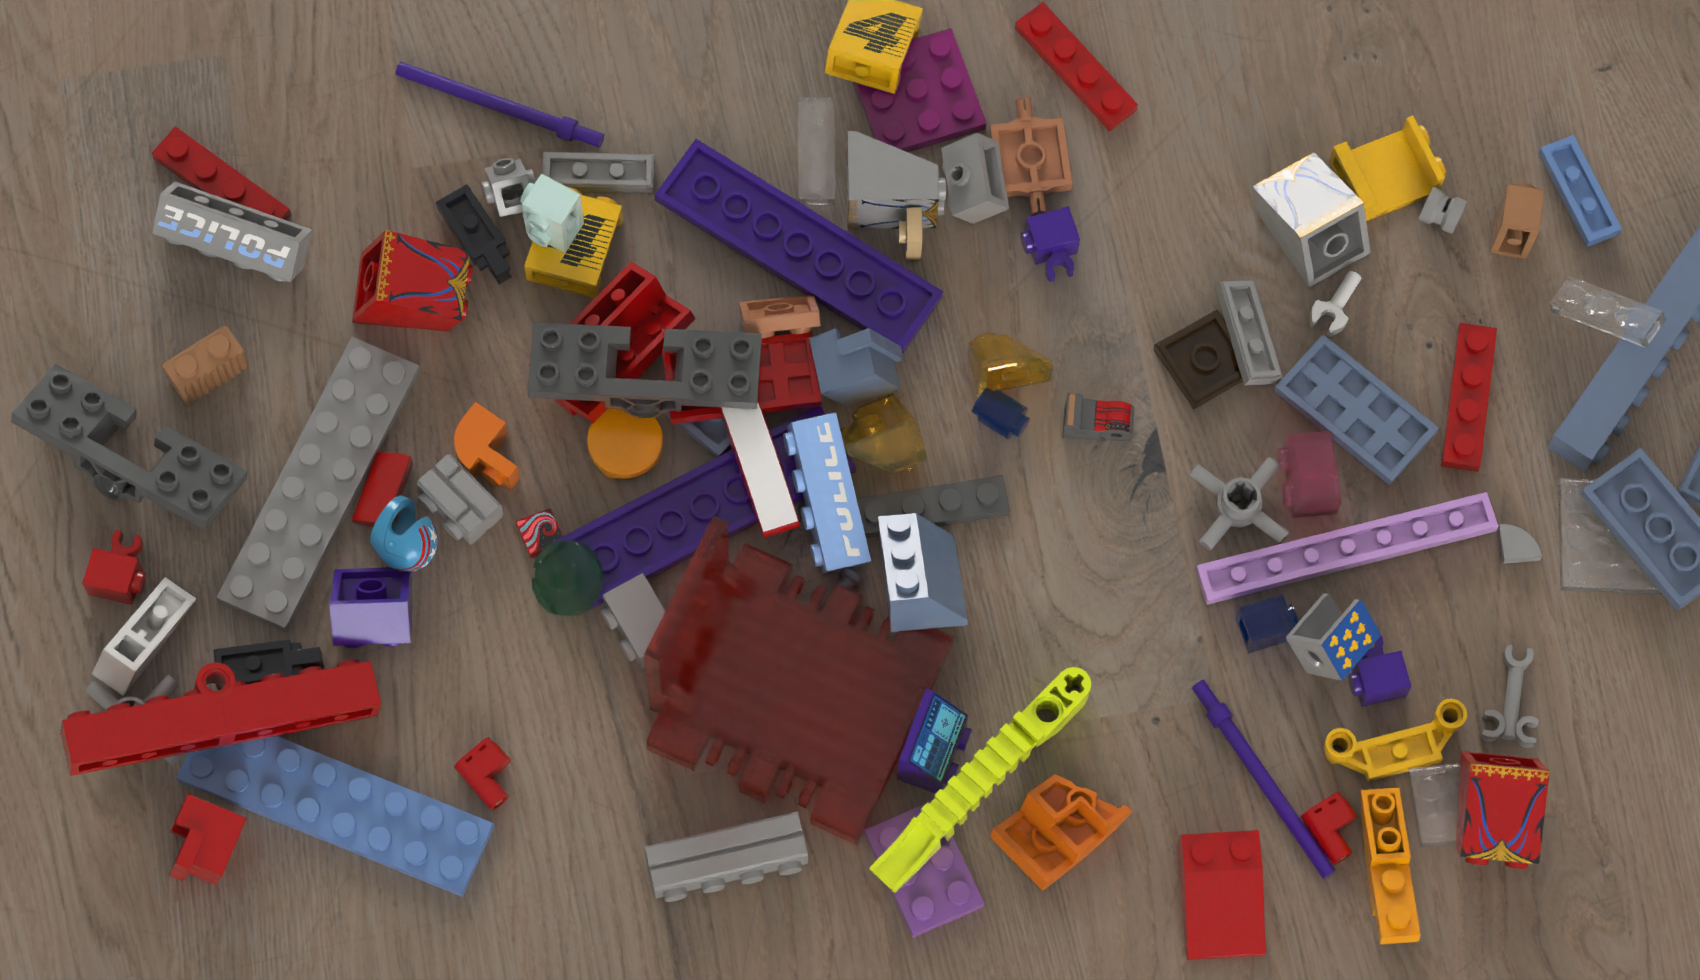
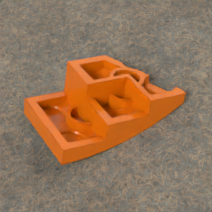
M1054 774L1028 792L1021 809L994 827L989 837L1043 891L1076 866L1109 837L1130 816L1132 810L1126 805L1116 807L1098 799V793L1087 788L1077 787L1072 781Z

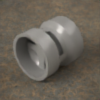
M1433 186L1418 220L1427 224L1434 222L1440 225L1443 231L1453 234L1467 201L1459 197L1450 198L1445 196L1443 190Z

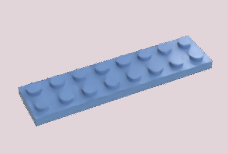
M278 736L188 753L176 777L179 783L461 897L466 892L494 829V823Z

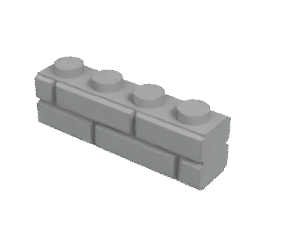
M798 812L645 846V854L655 898L664 897L665 902L684 899L688 896L687 891L702 888L703 893L717 892L726 888V882L739 879L741 884L759 882L764 879L763 874L778 870L780 875L794 874L802 870V865L808 864V852Z

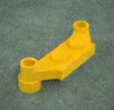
M1446 699L1438 705L1431 723L1356 742L1354 734L1348 729H1333L1324 741L1325 757L1332 764H1340L1364 774L1367 782L1441 763L1443 760L1442 749L1453 733L1461 729L1467 719L1466 707L1459 700ZM1443 717L1451 718L1453 723L1446 722ZM1333 746L1341 747L1344 752L1335 751Z

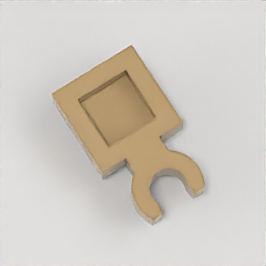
M907 208L906 221H899V243H906L905 260H920L922 208Z

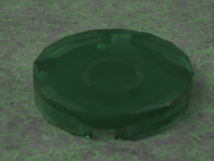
M576 540L555 541L544 547L535 559L533 568H536L535 578H532V589L537 601L547 612L560 616H578L592 608L598 600L603 586V569L597 555L588 545Z

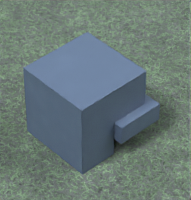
M835 328L809 338L822 395L845 407H850L900 388L895 363L904 360L901 346L868 328L841 338L839 330Z

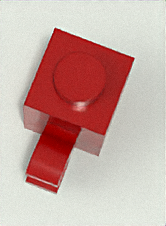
M116 530L112 536L111 552L93 548L82 584L90 596L133 605L135 595L142 593L146 581V573L143 572L138 558H135L143 548V540L140 535L136 534L133 544L124 547L121 545L123 534L120 530Z

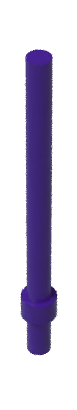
M401 61L396 68L397 76L554 131L559 138L568 141L576 139L598 148L603 143L605 136L603 133L579 125L578 120L563 116L561 119Z
M1205 680L1196 683L1192 690L1208 713L1205 716L1214 728L1218 727L1322 879L1330 876L1336 871L1232 721L1233 714L1225 702L1220 703Z

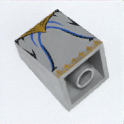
M848 131L846 159L847 228L898 229L899 221H906L907 208H922V228H936L937 215H944V201L946 200V179L938 178V164L857 131Z
M1315 153L1293 163L1291 166L1252 187L1258 215L1309 288L1371 253L1364 202Z

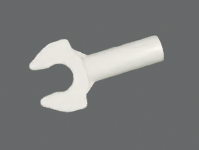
M1349 271L1330 301L1316 300L1310 313L1311 327H1315L1321 316L1329 315L1334 321L1327 333L1328 337L1340 333L1345 328L1348 317L1344 314L1343 307L1361 281L1359 274Z

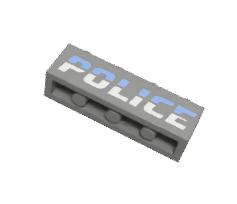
M174 181L160 194L152 234L164 237L165 241L174 245H186L198 249L205 256L220 257L232 261L239 268L255 269L266 273L273 280L291 282L304 269L312 229Z

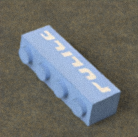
M836 412L791 422L787 426L788 433H784L783 438L788 456L794 455L797 470L792 471V477L796 492L803 493L806 507L801 508V516L805 529H811L815 544L810 545V554L814 567L820 566L821 573L826 574L871 562Z

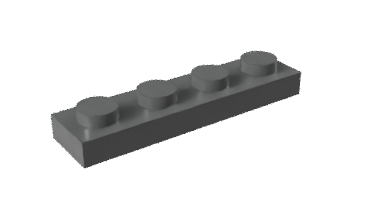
M1003 475L857 498L866 538L879 536L878 516L917 513L937 526H945L1007 516L1010 512Z

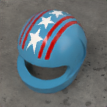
M402 495L395 497L385 506L377 518L370 536V544L381 560L392 569L398 571L422 569L431 562L438 549L439 537L434 523L429 517H423L417 521L416 507L413 500ZM401 510V514L394 528L392 529V522L398 514V512Z

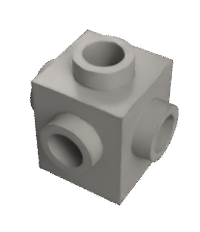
M512 158L498 160L493 166L485 168L488 181L482 182V188L487 204L494 203L499 217L523 212L522 203L520 202L521 196L529 183L535 184L536 182L532 169L525 170L521 159L514 160Z

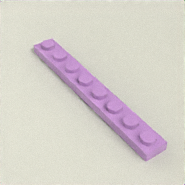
M1484 492L1196 566L1195 571L1205 603L1208 605L1497 531L1499 526L1488 494Z

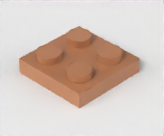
M798 295L739 302L740 316L745 333L762 334V338L772 337L775 335V331L790 330L792 334H804L811 332L812 327L821 326L819 310L814 296Z

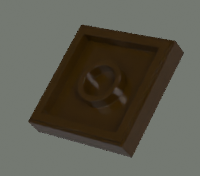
M1218 309L1154 344L1153 350L1192 409L1199 407L1243 382L1226 322Z

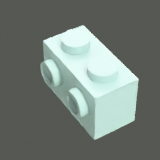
M541 174L535 184L529 183L520 199L526 233L534 243L542 247L550 245L566 253L584 224L581 194Z

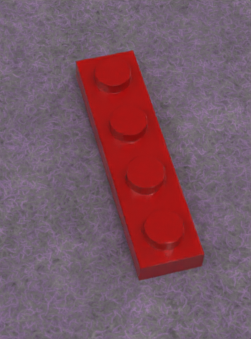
M1041 2L1015 22L1014 29L1109 132L1137 111L1138 104L1044 2Z
M176 126L151 153L154 160L195 189L287 220L291 215L290 209Z
M1461 322L1458 326L1441 466L1475 472H1478L1480 469L1497 328Z

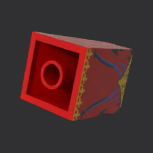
M385 230L361 253L352 322L449 332L460 321L465 319L468 311V300L464 298L466 287L469 285L473 273V267L469 264L470 251Z
M1461 751L1456 851L1460 857H1465V862L1476 865H1488L1489 859L1504 861V866L1517 869H1527L1528 863L1539 864L1550 771L1538 758Z

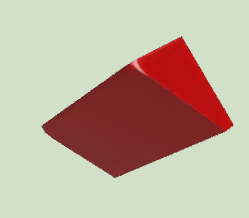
M387 452L376 453L352 522L371 528L374 527L377 518L385 506L395 497L402 495L413 466L411 456Z

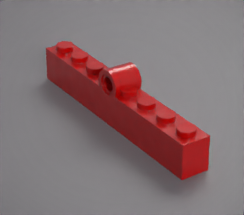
M350 659L340 662L335 668L322 670L321 667L314 666L301 670L299 675L284 677L283 674H272L263 677L261 682L247 685L245 681H236L233 671L227 665L213 662L206 664L199 670L194 690L186 692L184 697L169 699L168 696H156L148 699L142 705L130 707L128 703H120L108 707L106 712L91 714L90 711L74 712L68 715L67 719L62 720L60 734L69 774L74 776L375 717L378 715L381 707V700L371 661L360 663L358 659ZM215 683L222 689L214 691L209 689L207 685Z

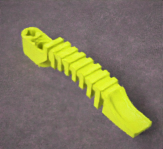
M1070 667L1063 670L1022 712L1018 711L1012 717V722L1009 725L1005 723L999 730V734L996 737L992 736L986 742V747L983 750L979 749L973 755V760L970 763L966 762L960 768V773L957 776H952L947 782V786L943 790L940 789L934 795V800L930 804L927 802L921 808V813L910 821L901 835L869 867V870L890 890L896 893L941 848L940 840L944 836L949 840L955 834L954 825L958 823L961 826L967 820V812L969 810L974 812L980 805V798L984 796L986 799L992 793L993 785L996 783L999 786L1005 780L1006 772L1008 771L1011 774L1017 768L1019 759L1024 762L1030 756V752L1035 746L1038 747L1057 734L1084 707L1088 701L1091 689V679L1087 672L1078 667ZM1078 685L1080 687L1079 693L1075 690L1070 694L1066 692L1067 686L1072 688ZM1042 709H1049L1055 713L1057 719L1049 723L1043 722L1036 713Z

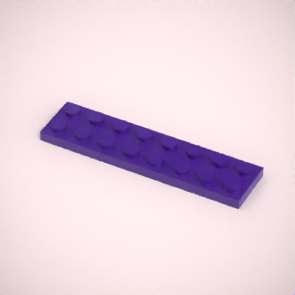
M698 139L694 140L654 195L657 203L805 295L814 296L815 301L862 330L870 328L900 345L902 354L943 298V291Z
M814 407L769 430L793 504L803 500L804 497L802 492H796L792 471L797 470L794 455L788 456L786 452L783 434L788 433L787 426L791 422L826 415L821 407ZM732 449L553 541L552 545L589 611L604 603L603 594L643 573L646 579L649 580L757 524L758 521L739 473V465ZM845 449L850 473L852 475L856 473V466L852 461L850 455L848 454L847 450Z

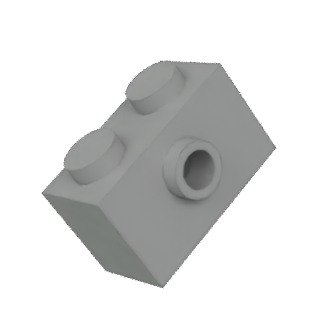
M974 133L941 148L943 156L942 170L947 181L949 193L948 206L952 216L975 224L1009 209L998 141L982 134Z

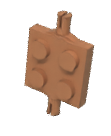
M1019 97L1015 100L1018 119L1009 123L990 125L989 132L990 138L998 141L1007 197H1029L1031 216L1038 215V207L1039 214L1047 212L1044 195L1053 192L1072 191L1073 183L1063 117L1052 119L1033 117L1031 98L1024 97L1023 107L1022 97Z

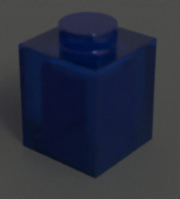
M1283 594L1239 608L1236 621L1248 654L1288 642L1285 637L1298 623V617L1293 605L1286 604Z

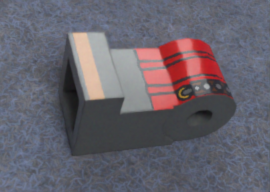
M1068 393L1064 406L1062 438L1097 441L1129 440L1133 437L1135 408L1127 402L1083 399V395Z

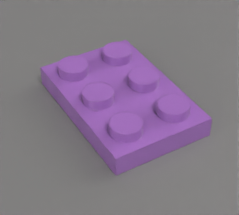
M925 804L865 829L864 834L876 860L901 835L910 821L921 813V808ZM943 836L940 840L941 848L896 893L891 890L912 938L984 907V901L953 836L949 840Z

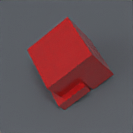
M188 794L170 833L180 836L184 840L168 876L184 881L187 874H190L216 885L225 871L247 818Z

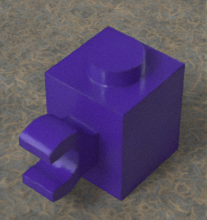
M1069 206L1027 217L1025 230L1020 233L1025 253L1032 254L1035 265L1047 262L1045 275L1050 282L1055 281V271L1053 270L1055 266H1063L1067 271L1068 277L1073 276L1074 263L1069 256L1078 253L1080 237Z
M1381 635L1374 643V647L1367 651L1352 669V674L1348 676L1352 695L1354 697L1359 696L1362 707L1405 698L1412 687L1402 651L1384 654L1383 638Z

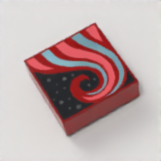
M551 507L515 521L530 559L554 550L552 542L563 537Z

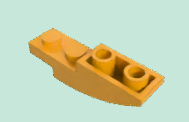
M1400 788L1361 790L1360 803L1365 863L1372 916L1376 917L1380 944L1419 942L1421 933L1409 867L1411 855Z

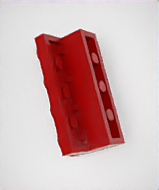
M631 261L570 324L631 327L630 351L618 350L616 378L637 379L662 354L665 329L685 330L695 320V317L690 309L665 294L656 276ZM554 399L571 415L574 416L577 413L592 424L608 409L605 408V401Z

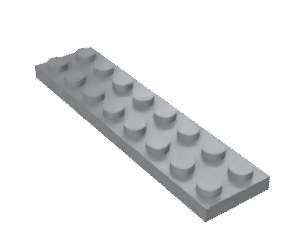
M351 337L216 597L219 603L285 632L288 631L371 469L376 453L380 451L421 371L420 365Z

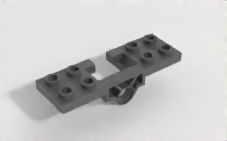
M534 322L528 381L529 398L605 401V408H618L639 418H653L668 411L681 412L682 405L757 409L762 334L665 329L664 352L677 353L675 380L616 378L618 350L630 351L631 327Z
M57 364L48 371L12 412L11 422L74 457L75 467L86 473L96 489L105 497L112 500L129 497L138 503L145 497L204 531L247 480V470L166 425L155 437L154 447L165 453L150 471L104 447L119 427L126 430L136 419L137 409Z

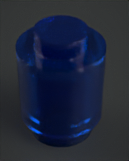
M987 387L981 393L972 409V413L978 416L977 420L1007 440L1013 434L1019 437L1030 421V418L1026 416L1028 408L999 389L993 391Z

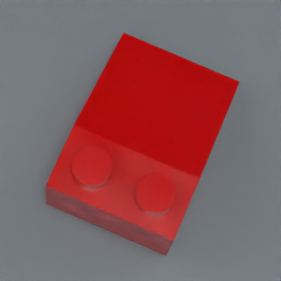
M1259 830L1181 834L1177 844L1187 960L1265 956L1263 865Z

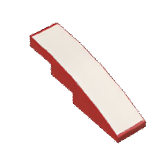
M759 401L757 409L719 407L726 426L727 436L739 465V473L763 538L800 527L789 488Z

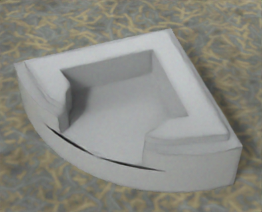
M1498 525L1497 532L1502 564L1541 560V550L1529 533L1514 525Z

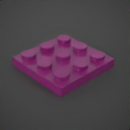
M952 28L912 39L902 64L900 80L895 94L854 82L874 139L903 151H915L986 129L985 117Z

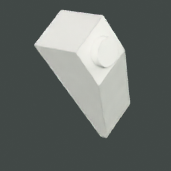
M165 577L103 649L92 675L124 696L190 610L196 598Z

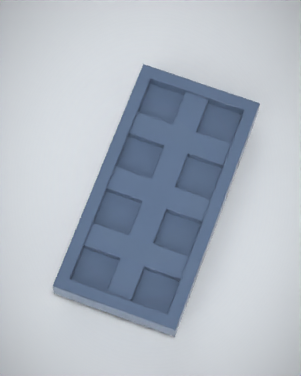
M1324 334L1274 389L1277 395L1389 486L1439 430V427Z

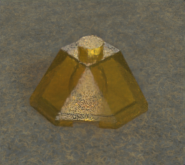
M986 333L977 336L974 341H969L968 358L978 396L1051 381L1052 362L1007 334L996 336L994 333Z
M893 393L859 406L852 414L854 422L849 428H840L845 452L848 456L888 472L909 471L915 468L918 463L928 460L916 420Z

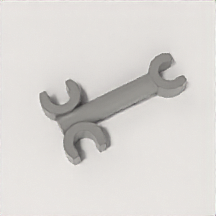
M1507 645L1502 655L1503 663L1509 669L1503 715L1491 709L1484 712L1482 719L1493 721L1497 729L1494 731L1482 730L1480 738L1491 742L1496 741L1501 736L1502 739L1515 740L1518 745L1530 748L1534 747L1537 738L1525 736L1522 728H1536L1539 719L1534 716H1525L1518 720L1523 674L1524 670L1528 668L1533 660L1534 653L1532 648H1527L1524 660L1517 661L1512 657V645Z

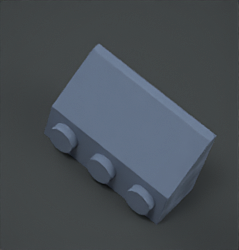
M917 513L878 516L879 552L891 632L968 625L954 535Z

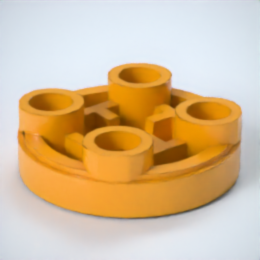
M608 408L589 427L587 434L589 455L593 463L607 478L630 479L641 476L659 464L663 449L662 429L655 417L639 418L618 408Z

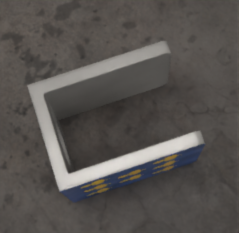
M1324 593L1285 638L1307 674L1343 681L1379 639L1381 633L1362 600L1355 599L1344 613L1341 614L1331 595Z

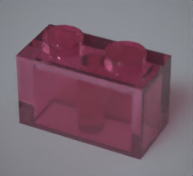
M1332 432L1287 434L1282 448L1277 449L1279 470H1285L1287 483L1282 485L1284 506H1290L1292 518L1337 514L1342 500Z

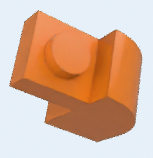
M475 402L460 420L455 430L454 447L458 462L474 478L482 470L481 475L496 487L502 484L509 490H512L520 480L518 466L496 452L508 436L506 422Z

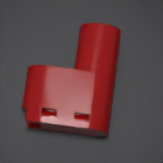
M487 737L459 759L454 768L491 811L499 808L508 799L509 795L494 777L507 767L511 759L496 742Z
M1339 791L1301 815L1302 820L1333 865L1340 863L1353 853L1339 831L1355 821L1358 816Z

